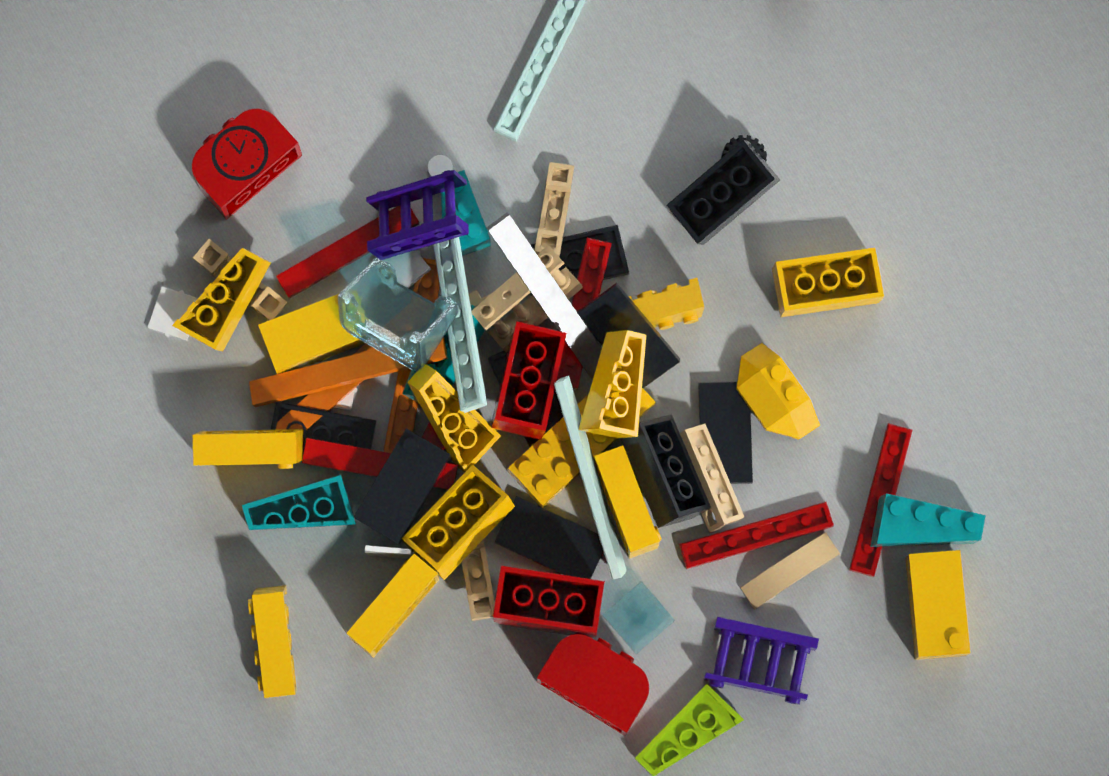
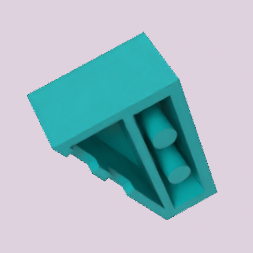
M465 170L457 173L467 180V185L455 188L456 215L469 226V234L459 237L462 256L490 247L491 239ZM445 192L441 193L442 218L446 216Z

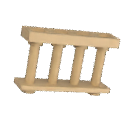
M549 245L537 254L568 300L583 288L566 267L561 271L559 270L565 263ZM517 272L472 310L473 316L485 330L491 326L494 327L489 334L506 353L516 321L538 326L548 318L533 295L523 304L520 303L531 292ZM512 309L513 312L501 321L500 318Z

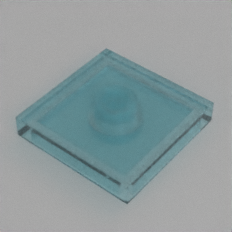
M642 582L636 585L602 615L635 654H638L675 621Z

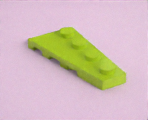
M706 684L634 759L651 776H656L738 725L744 719Z

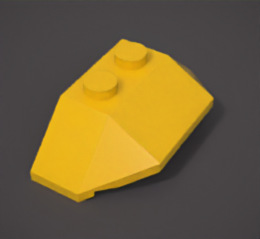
M760 343L741 356L736 389L766 431L799 440L820 426L809 396L778 354L763 343Z

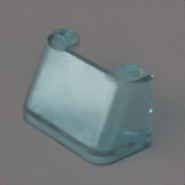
M375 258L338 295L339 318L342 327L351 335L414 371H420L427 364L458 314V304L452 298L440 296L435 300V303L398 283L395 268L390 263L383 262L378 258Z

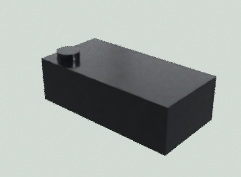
M742 140L666 206L695 242L704 245L776 185L780 179L749 141Z
M672 414L641 421L638 427V437L620 438L658 528L690 520L711 509Z
M406 428L353 518L400 545L402 538L407 533L451 459V454Z

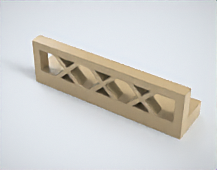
M706 424L682 431L680 435L711 506V509L702 513L709 533L745 518ZM712 512H713L714 515H715V518H716V520H717V523H715V521H714V519H713Z

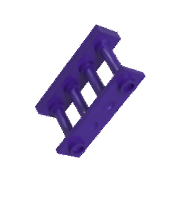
M447 170L442 172V174L387 191H379L374 195L366 197V202L379 211V237L367 241V250L381 261L469 234L468 224L456 215L455 188L467 185V180L455 170ZM445 192L446 216L434 221L433 195ZM423 198V223L420 226L411 228V202ZM401 205V230L397 233L389 234V209Z
M721 617L716 618L714 630H719L721 638L713 674L705 673L704 680L709 681V686L724 688L725 684L785 697V702L800 705V701L805 702L807 700L808 694L800 693L807 654H810L811 650L815 651L817 649L819 638ZM734 634L745 636L744 640L746 641L739 680L723 676L731 638H734ZM760 639L770 641L769 645L772 646L764 685L749 682L756 643H759ZM785 645L794 646L797 652L790 690L774 687L781 650L785 648Z

